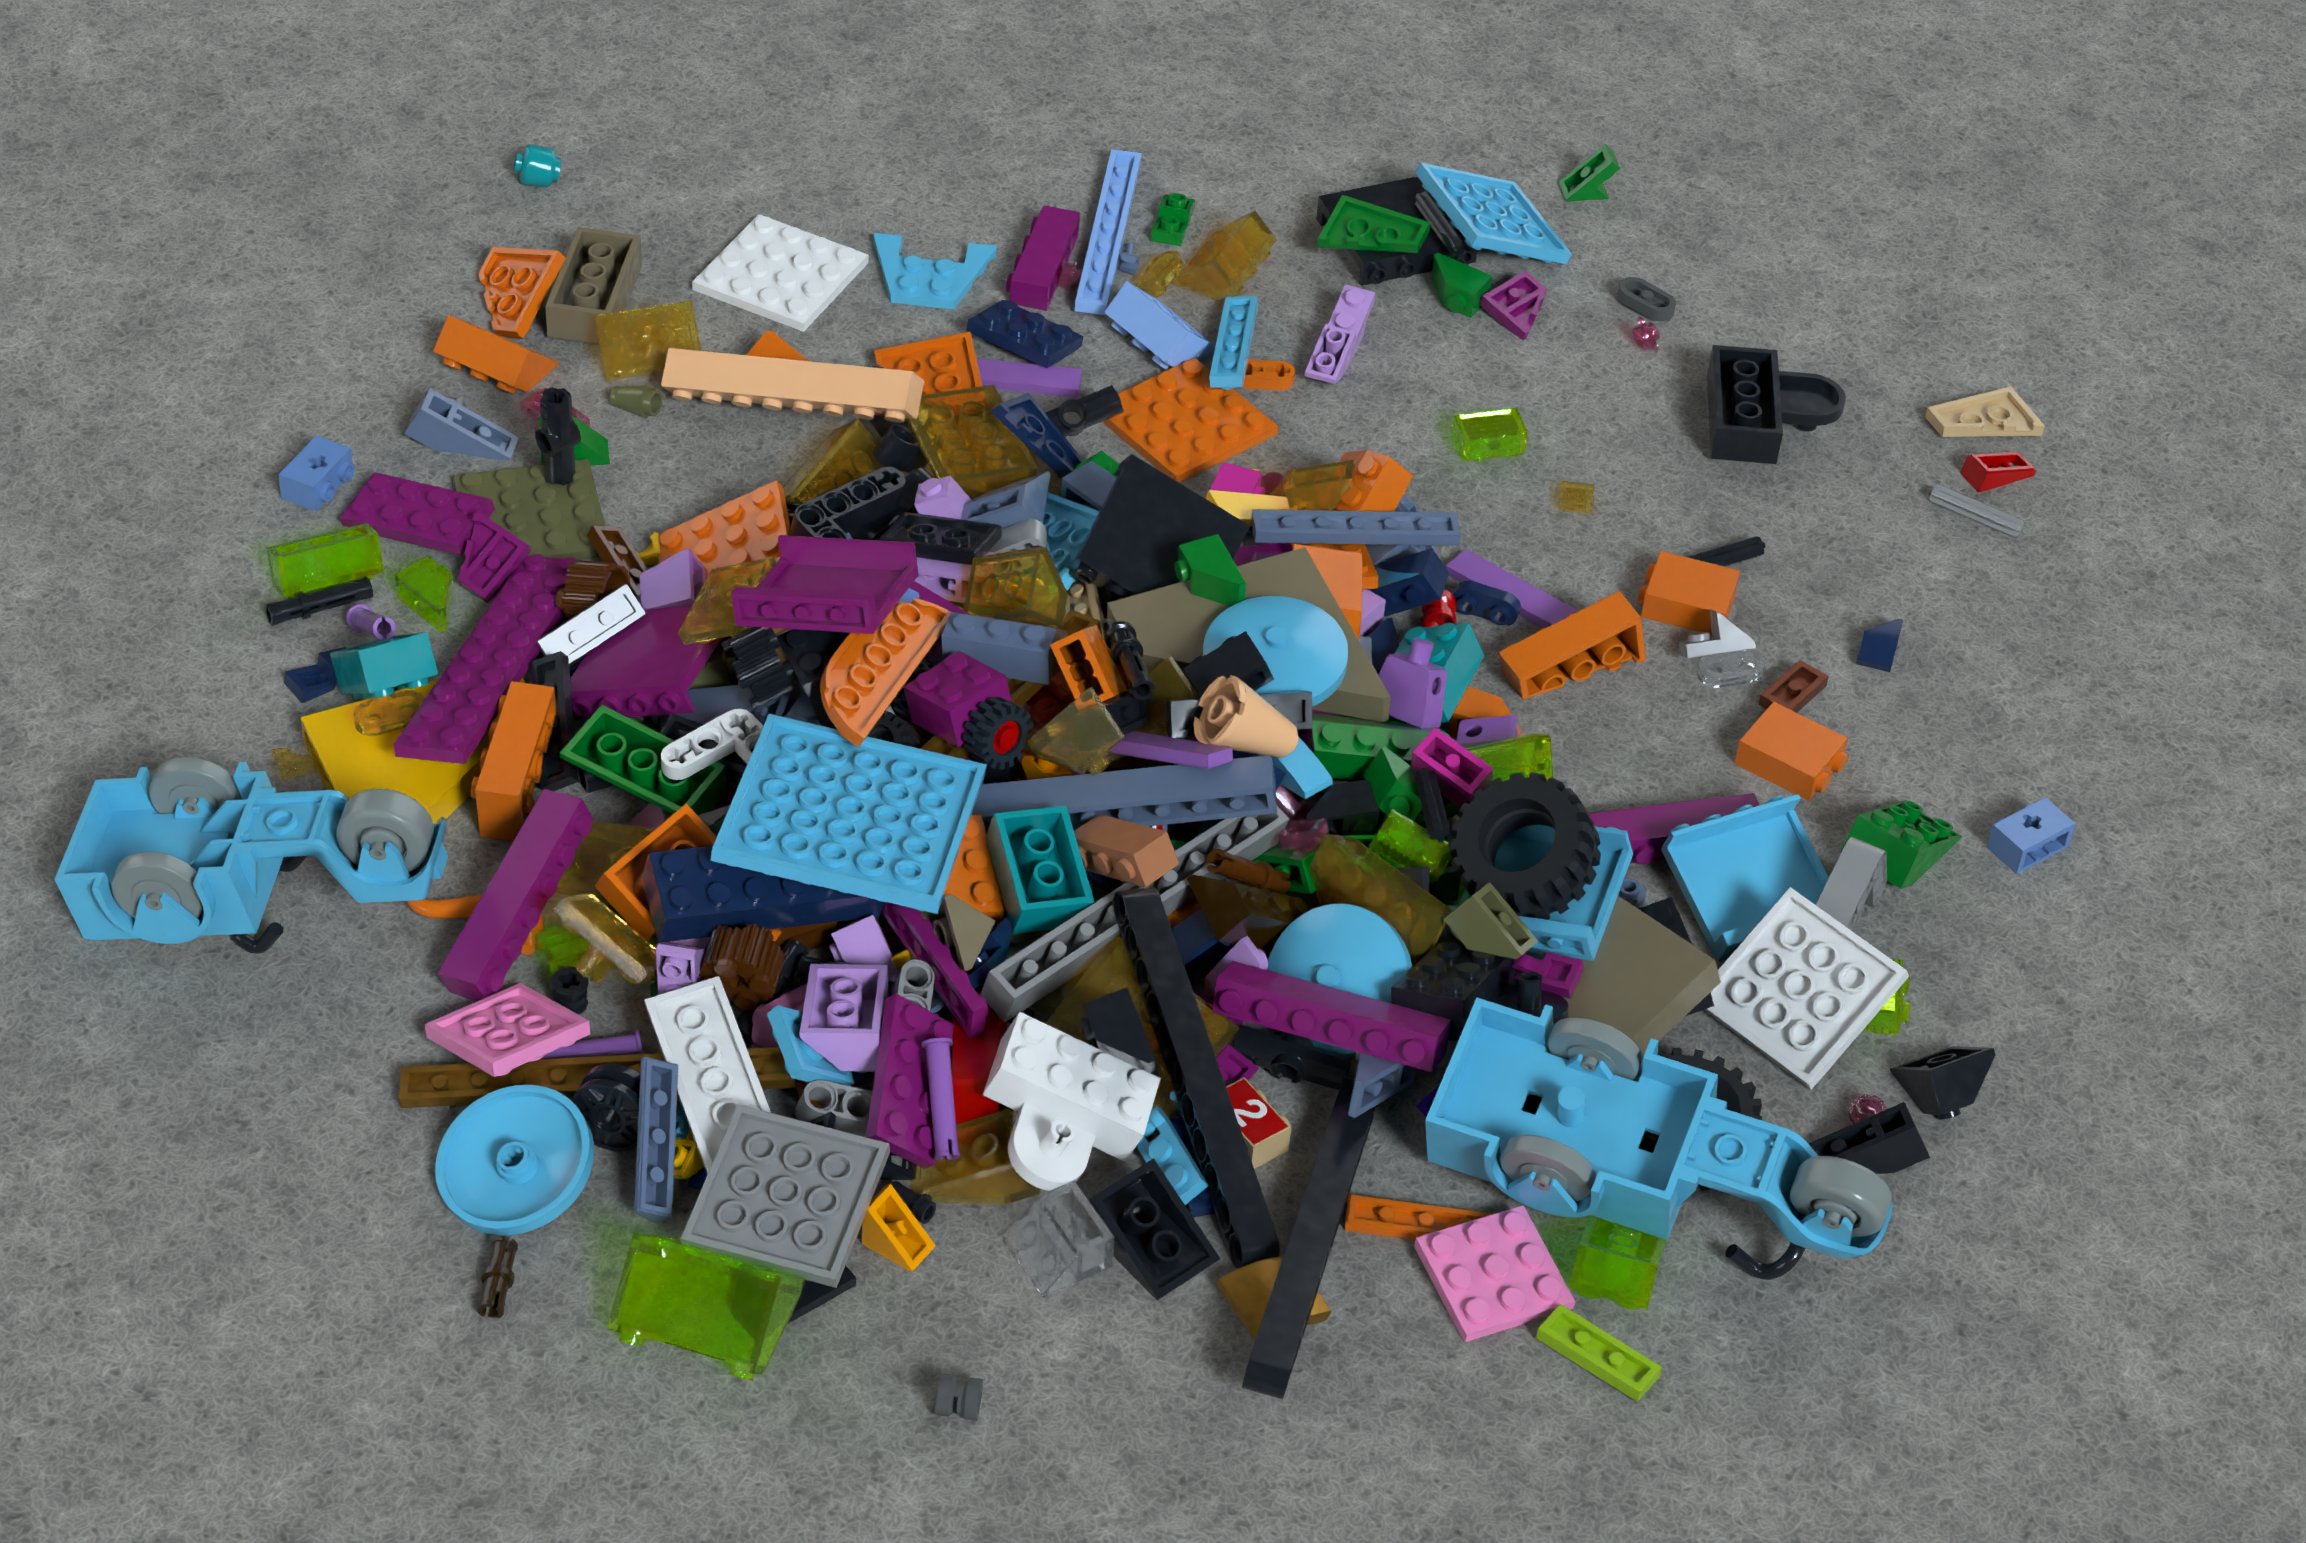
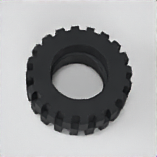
M1522 772L1510 774V779L1502 781L1499 777L1490 781L1491 787L1484 791L1479 788L1472 794L1474 800L1470 804L1465 802L1458 811L1461 820H1455L1450 831L1454 837L1449 842V854L1453 858L1451 862L1452 867L1470 896L1490 882L1517 916L1549 920V914L1555 911L1562 914L1570 909L1567 904L1573 899L1579 901L1586 894L1583 889L1584 885H1591L1593 883L1596 872L1592 866H1598L1601 853L1597 848L1600 845L1599 834L1578 796L1571 788H1565L1563 782L1553 777L1547 781L1543 774L1533 772L1530 773L1529 778H1525ZM1529 825H1545L1555 829V839L1550 851L1536 865L1516 872L1495 868V858L1500 845L1514 831Z

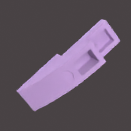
M1344 285L1328 324L1324 325L1305 370V377L1332 384H1337L1340 381L1364 336L1365 324L1375 302V292Z

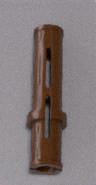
M1221 849L1212 850L1206 859L1207 863L1216 865H1207V869L1210 872L1245 882L1250 887L1284 894L1291 885L1290 881L1281 879H1289L1288 873L1273 869L1269 863L1261 860L1252 862Z

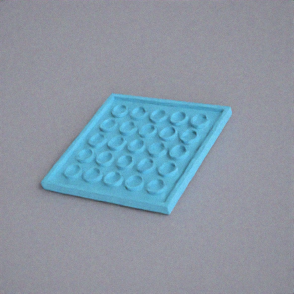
M768 714L712 847L711 861L731 867L761 872L770 876L795 880L804 884L829 888L842 893L863 896L880 902L914 908L918 911L938 914L985 777L987 764L871 737H866L858 748L849 740L841 737L837 729Z

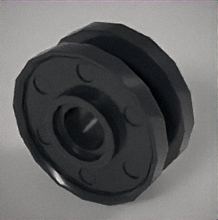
M615 1063L596 1066L588 1071L571 1099L586 1119L591 1129L594 1145L599 1148L611 1151H627L637 1146L640 1073L630 1067Z

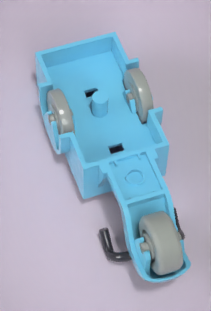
M1476 997L1425 1119L1427 1158L1429 1162L1492 1182L1502 1192L1516 1201L1548 1214L1571 1218L1592 1215L1668 1241L1682 1203L1696 1191L1698 1184L1757 1203L1786 1239L1791 1242L1787 1251L1778 1260L1769 1264L1755 1260L1736 1244H1732L1727 1248L1725 1256L1747 1274L1763 1280H1772L1786 1274L1797 1264L1806 1248L1842 1259L1861 1257L1871 1252L1880 1243L1886 1232L1893 1207L1892 1193L1889 1186L1870 1169L1846 1159L1818 1156L1806 1140L1797 1133L1727 1110V1102L1717 1099L1718 1074L1659 1056L1658 1040L1652 1038L1649 1041L1644 1057H1642L1639 1047L1632 1039L1616 1028L1596 1020L1570 1017L1561 1019L1554 1024L1553 1007L1545 1005L1541 1016L1536 1017ZM1530 1094L1543 1097L1536 1115L1522 1111L1526 1098ZM1645 1131L1660 1135L1653 1153L1639 1149Z

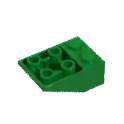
M1904 800L1859 814L1840 853H1842L1850 837L1885 850L1887 854V881L1902 889L1913 885L1962 836L1952 830L1953 826L1950 823L1939 818L1932 819L1922 813L1923 809L1921 806Z

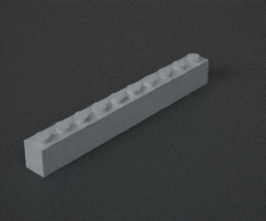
M1278 806L1277 813L1225 818L1177 849L1175 854L1179 865L1147 887H1155L1158 890L1166 915L1168 916L1195 898L1187 881L1189 876L1197 875L1218 880L1226 878L1224 875L1212 873L1207 869V865L1216 866L1206 862L1207 856L1212 850L1221 849L1232 855L1252 861L1278 844L1289 818ZM1128 882L1118 887L990 970L980 994L1004 1022H1007L1019 1012L1024 1011L1124 945L1114 914V894L1117 891L1146 887Z

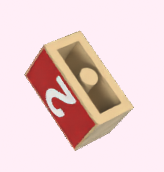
M1245 1077L1226 1086L1254 1169L1289 1151L1290 1123L1283 1114H1278L1267 1102L1263 1092L1257 1088L1255 1089Z

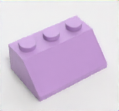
M810 964L800 1027V1039L840 1071L867 1073L875 1072L885 1002L886 998L889 997L888 965Z

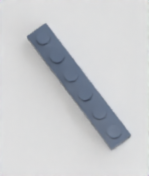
M1252 509L1251 515L1255 543L1459 546L1461 538L1457 515L1450 512Z

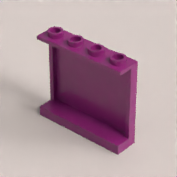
M780 535L778 542L781 558L757 587L736 586L731 592L736 626L873 634L919 575L915 543Z
M733 603L644 610L645 615L591 649L570 678L574 719L589 720L601 705L626 717L694 713L696 709L687 693L688 689L719 642L726 641L746 631L745 626H736Z

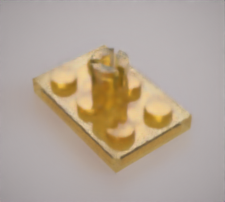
M692 300L595 315L593 317L606 382L663 373L668 348L702 351Z
M774 557L711 569L678 632L683 644L707 643L716 638L734 637L753 628L749 626H736L731 592L736 586L757 587L776 564Z
M588 892L562 898L553 909L562 918L560 922L568 931L577 935L580 934L590 942L589 949L575 964V968L585 978L591 973L590 980L594 983H600L609 968L616 964L619 967V974L633 984L638 983L641 985L657 980L656 948L592 893Z

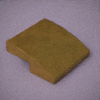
M1284 1255L1267 1258L1241 1267L1219 1278L1216 1283L1254 1340H1256ZM1317 1292L1307 1325L1327 1320L1332 1312L1319 1292Z

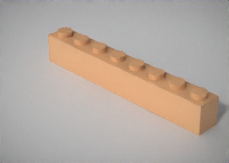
M668 348L661 387L672 393V398L680 401L689 402L692 397L702 398L701 400L706 403L719 405L722 400L732 401L731 403L736 406L746 408L751 407L752 403L762 404V407L776 411H780L782 406L792 407V410L810 414L812 409L823 410L824 414L841 417L843 412L854 413L855 417L872 420L874 415L884 416V419L896 423H903L905 418L917 420L924 380L913 371Z

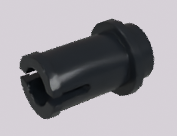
M898 1181L891 1183L918 1222L927 1224L936 1211V1203L932 1201V1197L928 1194L920 1195L903 1186Z

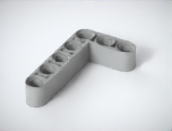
M1850 837L1816 906L1851 930L1864 903L1875 907V898H1880L1887 882L1886 851Z
M913 959L907 961L893 983L891 996L898 994L930 1011L935 980L932 967L922 960ZM907 980L915 981L919 987L912 986ZM815 1080L805 1087L796 1104L795 1115L798 1120L811 1122L831 1111L836 1115V1130L866 1137L872 1091L825 1080ZM809 1100L818 1101L822 1104L823 1109L814 1107ZM848 1109L857 1110L862 1117L853 1116Z

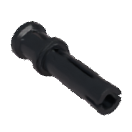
M1125 621L1115 622L1104 633L1106 645L1111 649L1114 663L1122 667L1128 684L1131 687L1133 697L1138 700H1147L1153 696L1154 691L1152 689L1155 690V686L1149 677L1142 659L1143 647L1140 641L1136 639L1137 633L1130 623Z

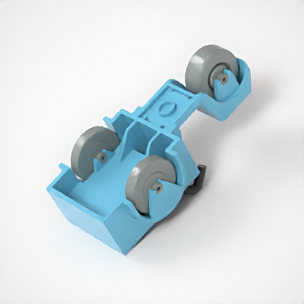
M192 757L174 758L161 764L155 771L153 778L147 767H140L136 778L95 780L54 880L84 939H143L161 944H178L191 941L199 936L231 935L236 944L249 953L260 954L269 950L284 931L281 924L273 922L258 939L249 935L257 933L279 871H294L307 856L314 855L358 903L423 900L428 896L433 879L442 878L448 860V855L443 845L447 822L442 816L433 824L429 813L419 802L406 794L394 790L369 789L355 794L350 799L342 792L336 790L277 793L275 787H272L266 771L250 772L246 762H239L235 774L232 776L220 766L207 760Z

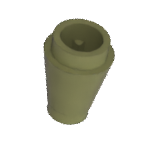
M652 385L614 387L610 393V403L612 406L647 418L648 416H656L660 412L662 394Z

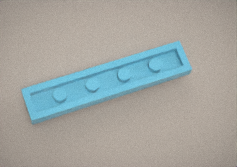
M1257 296L1225 297L1209 375L1210 387H1220L1224 390L1243 387L1258 311Z

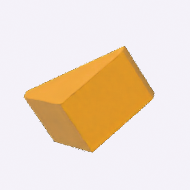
M891 1184L885 1185L871 1200L862 1222V1245L906 1270L913 1272L936 1245Z

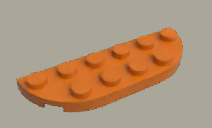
M914 598L911 603L897 602L873 634L849 633L824 669L820 683L823 706L841 737L849 740L858 748L861 746L943 633L951 613L950 611L934 603Z

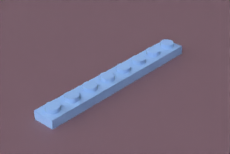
M1111 149L1075 300V312L1107 315L1104 312L1109 306L1140 171L1142 153Z

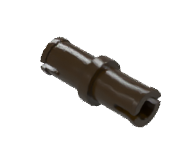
M500 1236L492 1241L488 1266L483 1269L481 1281L484 1285L477 1308L481 1316L485 1315L487 1307H490L488 1317L501 1318L504 1314L507 1291L514 1283L515 1276L512 1268L515 1254L518 1250V1243L513 1239L510 1241L509 1249H506L509 1237Z

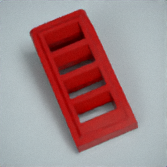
M2016 451L1968 455L1960 474L1977 492H1983L2032 477L2037 470Z

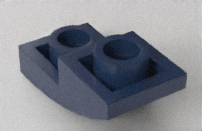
M1008 917L993 925L972 969L967 972L970 984L974 989L985 983L989 971L1003 963L1006 959L1012 933V922Z

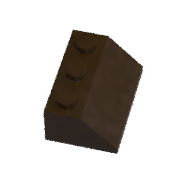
M1191 875L1187 878L1218 941L1236 944L1241 938L1248 936L1257 949L1260 948L1271 952L1282 932L1295 919L1310 911L1305 902L1298 897L1197 875Z

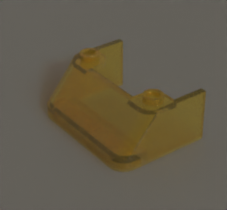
M1172 656L1165 658L1148 673L1155 686V690L1152 689L1154 691L1153 696L1148 699L1151 722L1134 731L1168 736L1166 700L1200 698ZM1092 687L1083 692L1026 743L1034 757L1080 774L1090 772L1092 776L1106 769L1111 762L1127 756L1112 753L1110 750L1125 736Z

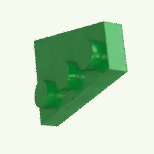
M1342 195L1317 239V248L1418 253L1430 231V222Z

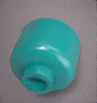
M528 144L524 147L522 154L516 153L513 171L519 172V180L522 184L546 188L552 182L557 183L561 168V158L557 157L556 152L552 148Z

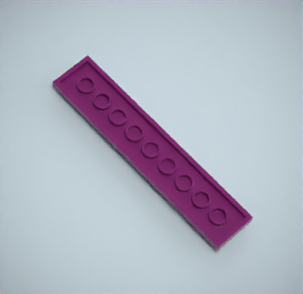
M539 554L526 556L393 744L395 757L459 764L467 762L497 717L501 695H507L511 681H521L530 667V662L534 661L541 651L536 641L556 629L564 617V610L557 608L556 595L559 589L565 588L564 581H567L568 564L572 561L581 560L571 557L563 559L549 558Z

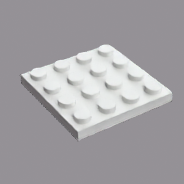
M758 214L692 281V290L804 332L869 263V255Z
M1790 887L1719 968L1718 973L1721 983L1711 991L1714 1006L1704 1011L1812 1090L1907 980L1909 974L1899 964Z

